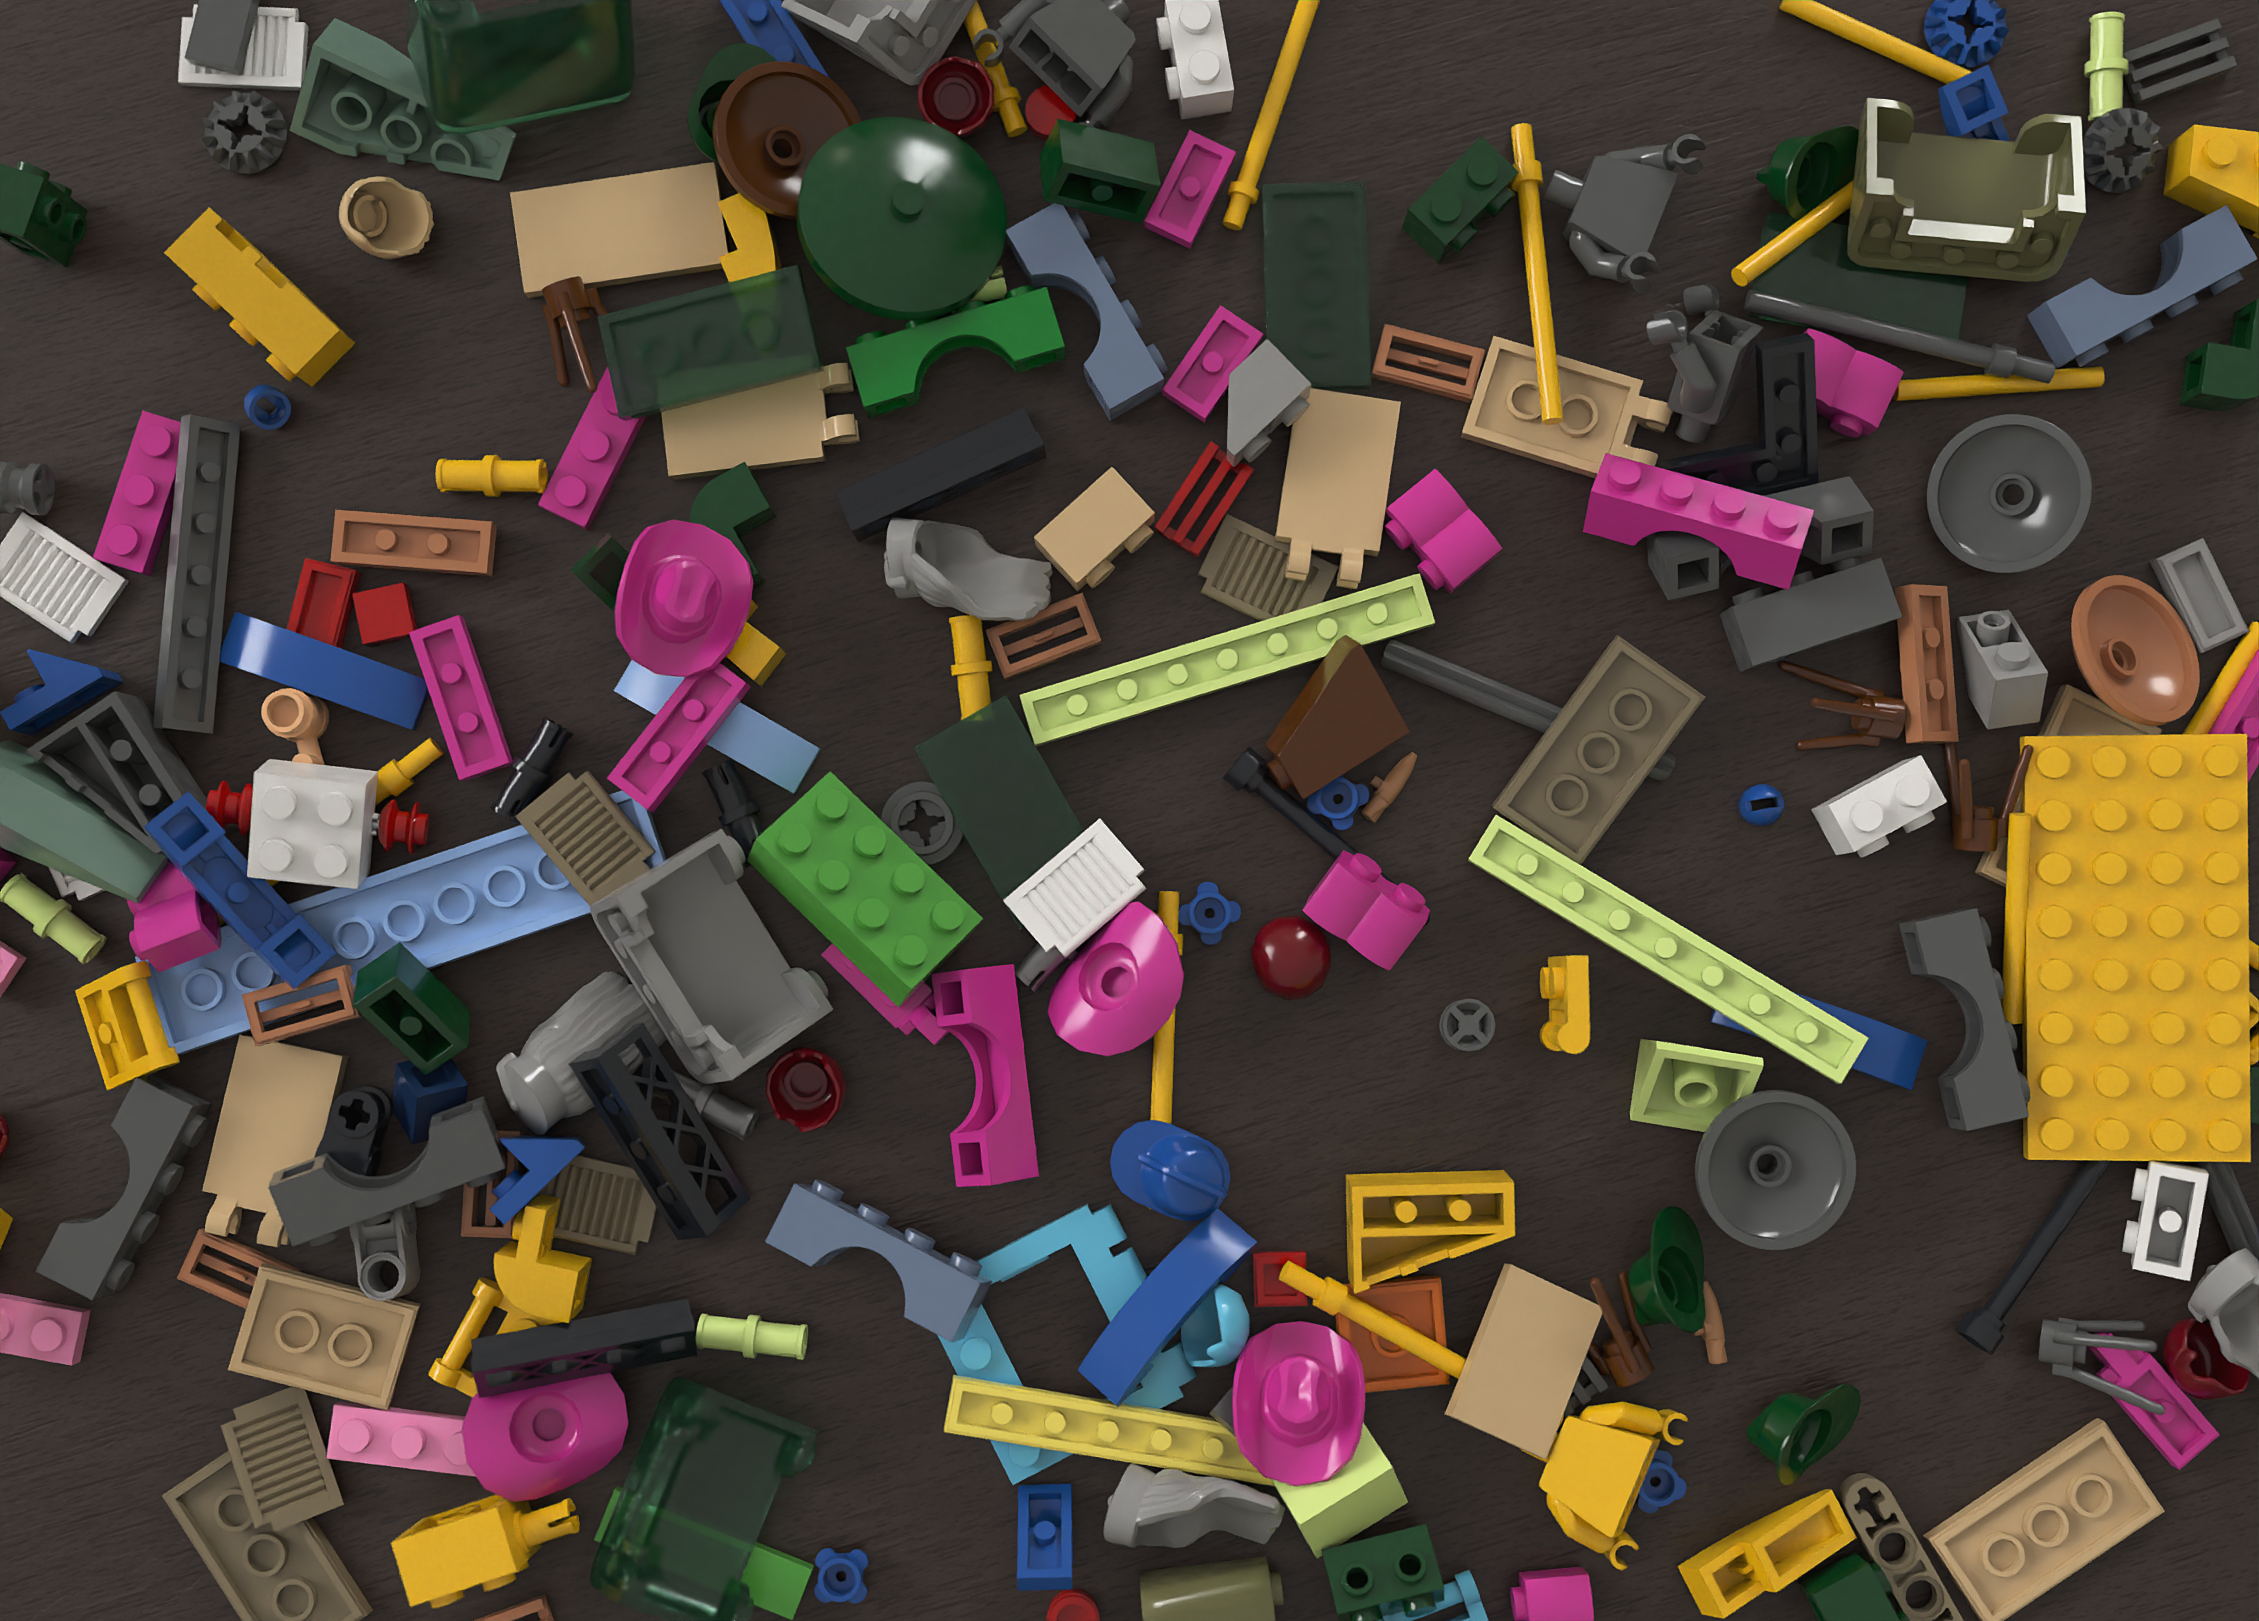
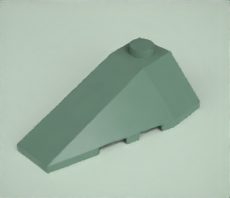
M336 18L313 44L290 127L291 132L339 154L357 157L360 152L387 156V162L403 165L407 160L434 164L439 171L499 181L503 176L517 135L385 41Z
M10 740L0 742V847L139 904L168 864L167 857L151 851L104 813L105 810L65 783V779L52 768L25 751L28 749L27 747Z

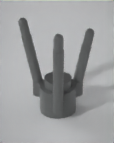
M2059 1317L2058 1321L2043 1319L2039 1345V1361L2053 1364L2052 1375L2072 1378L2157 1415L2165 1413V1408L2161 1404L2073 1366L2074 1362L2085 1364L2087 1346L2132 1351H2155L2157 1344L2154 1341L2088 1334V1332L2144 1331L2146 1324L2143 1321L2073 1320Z

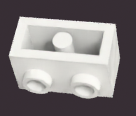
M1165 0L1164 17L1156 18L1160 49H1169L1172 67L1165 68L1167 91L1170 100L1178 99L1181 120L1231 112L1234 85L1219 0Z
M1920 755L1894 764L1814 807L1811 811L1836 855L1857 851L1860 858L1888 845L1889 841L1885 835L1903 826L1905 832L1909 833L1933 821L1935 816L1931 810L1943 805L1947 801L1923 757Z
M2148 1161L2147 1170L2136 1168L2131 1199L2141 1201L2138 1222L2127 1220L2122 1252L2132 1254V1269L2190 1281L2209 1176L2206 1169L2169 1161Z

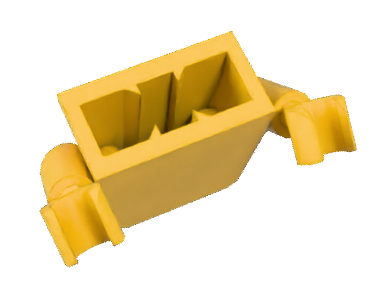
M1627 1402L1587 1406L1580 1416H1567L1560 1433L1556 1432L1546 1459L1521 1449V1451L1547 1463L1539 1481V1487L1547 1493V1506L1564 1533L1569 1538L1599 1554L1604 1553L1616 1569L1625 1570L1628 1567L1623 1559L1615 1555L1619 1547L1629 1545L1634 1550H1639L1637 1543L1623 1530L1660 1441L1663 1440L1673 1445L1683 1443V1439L1671 1436L1668 1433V1425L1672 1420L1680 1419L1688 1422V1418L1682 1413L1671 1409L1657 1411L1656 1409Z

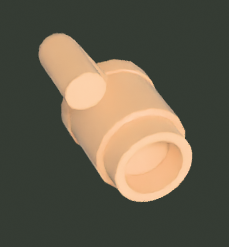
M292 688L280 689L270 694L262 705V718L267 728L275 735L296 742L299 754L295 755L292 762L325 765L318 739L326 731L329 723V710L324 701L318 696Z

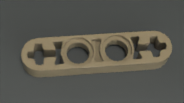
M1856 1473L1846 1478L1839 1488V1504L1871 1563L1876 1562L1888 1578L1893 1592L1889 1595L1898 1611H1903L1910 1621H1931L1937 1619V1621H1964L1889 1488L1883 1482L1867 1473ZM1864 1487L1871 1493H1877V1495L1871 1498V1504L1876 1513L1885 1520L1875 1523L1866 1510L1860 1506L1854 1507L1860 1501L1857 1491ZM1890 1533H1900L1905 1540L1903 1555L1894 1561L1883 1560L1879 1553L1881 1539ZM1924 1580L1930 1584L1932 1589L1930 1602L1925 1607L1919 1609L1909 1607L1906 1601L1908 1587L1915 1581Z

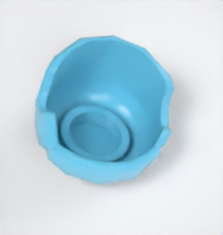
M1218 1284L1181 1326L1183 1353L1191 1366L1220 1367L1238 1358L1250 1334V1317L1240 1294L1225 1285Z

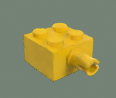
M495 1494L422 1518L391 1542L410 1607L429 1601L432 1609L461 1599L464 1597L463 1590L482 1583L484 1591H488L516 1579L515 1573L529 1567L528 1560L542 1547L541 1543L579 1532L578 1514L556 1521L570 1516V1512L576 1510L573 1501L567 1498L560 1503L531 1512L528 1500L510 1501Z

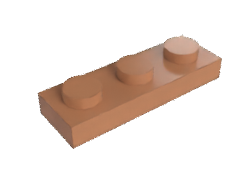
M335 510L330 561L336 565L492 576L497 525L492 521Z
M1910 584L1895 587V597L1902 615L1901 618L1897 619L1902 693L1906 714L1904 723L1906 743L1944 744L1959 742L1947 586Z

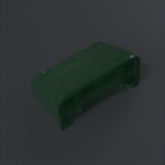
M408 0L406 45L430 116L434 123L445 132L468 134L615 104L625 100L631 93L636 76L632 0H544L476 13L472 0Z
M674 1377L668 1383L658 1401L595 1554L590 1572L591 1585L618 1604L668 1621H749L753 1613L754 1601L750 1597L748 1585L741 1581V1578L781 1477L793 1478L800 1471L803 1472L810 1466L816 1451L815 1438L818 1430L684 1378Z

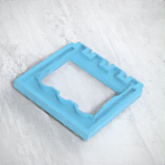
M1085 1204L976 1260V1262L983 1266L979 1274L992 1280L991 1284L999 1280L1004 1282L1049 1259V1255L1071 1244L1110 1322L1147 1278L1133 1247H1129L1113 1255L1110 1247L1127 1238L1111 1204L1093 1213L1088 1204ZM982 1304L964 1339L950 1342L938 1335L958 1376L1023 1386ZM1181 1342L1161 1350L1151 1361L1153 1368L1141 1380L1142 1385L1136 1387L1123 1403L1161 1409L1184 1397L1180 1386L1196 1378L1197 1374L1193 1366L1184 1357ZM990 1440L1012 1485L1074 1454Z

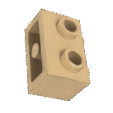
M1111 467L1034 536L1035 545L1077 592L1086 584L1093 589L1115 569L1111 561L1125 548L1130 553L1135 552L1153 535L1154 532L1150 526L1154 523L1155 512L1120 474Z

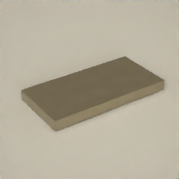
M1616 635L1492 804L1493 808L1544 844L1581 865L1705 699V696Z
M229 1450L162 1495L242 1621H359L373 1611L313 1517L277 1532H274L271 1522L254 1528Z

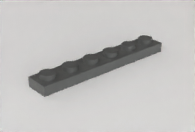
M192 414L182 416L180 424L153 728L196 734H213L241 425Z

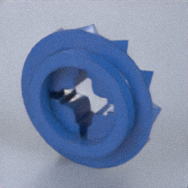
M1935 0L1929 7L1924 21V34L1927 44L1936 56L1963 68L1980 66L1991 60L2002 48L2004 39L2009 31L2004 18L2007 8H2000L1994 0ZM1969 10L1971 22L1975 25H1980V28H1976L1966 42L1967 35H1964V27L1956 25V22L1960 21L1966 14V11Z

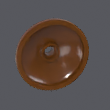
M786 61L768 62L743 72L726 89L715 111L713 141L715 152L724 174L733 187L747 201L772 215L796 219L797 200L802 179L813 156L835 134L862 121L850 98L826 75L799 63ZM773 145H778L784 149L786 159L775 155Z

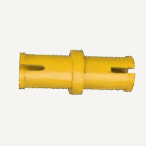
M486 455L482 460L439 459L436 465V484L441 493L449 491L484 492V495L487 497H498L502 492L544 493L548 485V469L543 459L501 460L498 455Z
M972 615L949 618V624H951L955 665L950 666L952 676H957L962 715L961 722L994 719L988 681V672H993L992 662L986 661L981 619Z

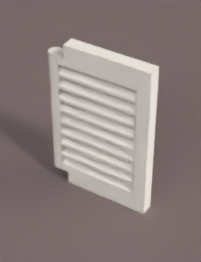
M198 4L193 6V18L182 17L178 83L181 86L301 91L306 72L308 25L305 22H299V11L297 8L258 7L241 75L190 64L185 59V54Z
M24 512L21 513L0 544V597L70 643H74L81 633L90 637L93 635L129 582V580Z
M1099 818L1003 901L1047 953L1057 947L1066 958L1146 890V887L1137 878L1145 870Z

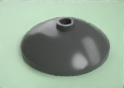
M2004 414L1989 417L1968 426L1948 442L1936 459L1927 487V508L1930 521L1944 546L1965 563L1978 569L1997 573H2015L2031 570L2061 555L2071 546L2083 530L2093 500L2091 470L2085 455L2077 443L2056 425L2037 417L2021 414ZM2014 485H2019L2024 491V498L2017 505H2011L2006 499L2007 490Z
M1787 1090L1759 1091L1744 1096L1728 1105L1714 1118L1705 1131L1699 1144L1695 1162V1180L1698 1195L1711 1219L1735 1240L1748 1246L1765 1250H1784L1802 1246L1828 1231L1846 1209L1852 1196L1856 1179V1158L1853 1144L1840 1120L1828 1108L1816 1100L1801 1093ZM1764 1154H1770L1771 1164L1764 1170H1758V1159Z

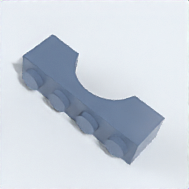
M1053 203L1007 229L1008 247L1031 286H1034L1035 289L1047 287L1072 292L1082 298L1095 313L1100 325V336L1094 351L1084 363V377L1108 419L1111 421L1162 392L1164 388V377L1162 374L1168 371L1167 366L1156 346L1152 343L1146 347L1136 330L1142 327L1131 303L1127 299L1120 303L1112 290L1111 285L1116 283V280L1104 257L1100 255L1094 258L1088 249L1085 241L1090 239V235L1079 214L1076 211L1068 214L1063 205Z
M2226 205L2184 227L2160 244L2161 271L2150 293L2142 295L2118 294L2104 288L2094 279L2089 278L2044 302L2029 313L2027 317L2053 363H2055L2056 368L2058 369L2073 360H2076L2080 368L2108 353L2109 350L2105 345L2106 342L2120 336L2125 344L2154 328L2150 319L2164 311L2170 320L2199 304L2195 295L2207 288H2210L2215 296L2244 280L2240 270L2258 258L2228 206Z
M815 1179L813 1185H793L765 1241L766 1243L811 1267L827 1265L837 1255L853 1247L871 1249L885 1257L894 1266L901 1278L905 1291V1318L950 1342L965 1338L992 1283V1280L979 1274L983 1267L981 1264L956 1252L953 1253L950 1259L933 1250L936 1243L934 1239L912 1228H907L904 1234L886 1225L890 1218L887 1214L864 1203H861L858 1209L841 1201L844 1194L843 1191L822 1180Z

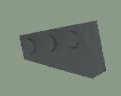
M114 691L25 750L36 760L44 762L65 779L64 782L74 790L83 793L105 810L104 813L155 854L165 855L144 829L146 824L188 791L206 810L207 798L163 730L153 728L154 717L141 697Z

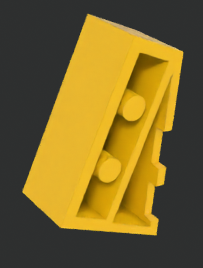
M2194 124L2168 145L2164 195L2206 215L2227 205L2237 224L2254 231L2252 236L2259 239V132Z
M210 207L164 252L197 283L192 290L215 311L223 307L234 317L229 325L253 347L260 342L272 353L266 361L289 382L298 376L313 387L355 344L345 332L253 244Z
M1504 1170L1346 1174L1348 1280L1354 1294L1369 1289L1372 1284L1400 1274L1405 1276L1419 1271V1267L1447 1257L1452 1259L1515 1236L1514 1181Z

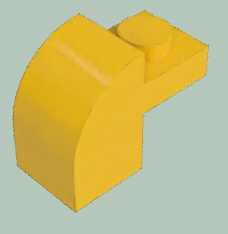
M540 1194L527 1204L525 1208L518 1211L516 1215L512 1238L519 1240V1242L509 1241L494 1254L495 1277L505 1297L521 1311L541 1318L570 1323L583 1309L592 1258L551 1249L561 1198Z

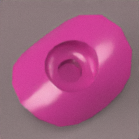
M670 520L646 527L635 540L626 561L615 605L616 636L630 658L656 675L685 678L714 669L733 649L742 633L750 610L754 583L749 562L730 539L702 524Z
M1132 902L1095 933L1064 969L1051 988L1047 1013L1059 1037L1077 1050L1111 1056L1133 1050L1149 1040L1168 1021L1181 997L1184 972L1178 944L1163 919L1142 903Z
M1304 1321L1275 1324L1250 1337L1238 1358L1234 1374L1232 1397L1234 1432L1241 1454L1263 1477L1295 1487L1328 1481L1353 1459L1361 1439L1365 1412V1379L1362 1361L1353 1343L1327 1326Z
M611 1373L479 1398L477 1393L472 1398L462 1426L466 1462L484 1489L510 1501L534 1500L561 1491L603 1469L622 1450L629 1423L624 1393Z

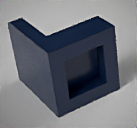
M452 1058L427 1075L410 1060L396 1063L392 1110L412 1145L429 1140V1128L433 1114L466 1103L468 1084Z

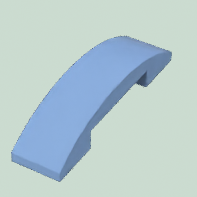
M631 660L614 691L657 715L685 678L656 675ZM740 702L707 743L714 749L793 794H796L821 751L820 748Z

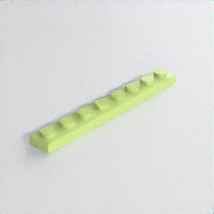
M1420 573L1019 696L1034 745L1037 747L1322 660L1335 642L1344 635L1349 636L1364 647L1433 626L1435 620Z
M1495 815L1468 859L1470 863L1836 1084L1842 1083L1869 1039L1498 815Z

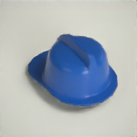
M1157 1120L1137 1122L1121 1133L1112 1148L1110 1157L1111 1173L1120 1191L1133 1201L1173 1219L1188 1222L1203 1219L1218 1209L1227 1196L1231 1178L1229 1163L1222 1151L1208 1140L1170 1123Z

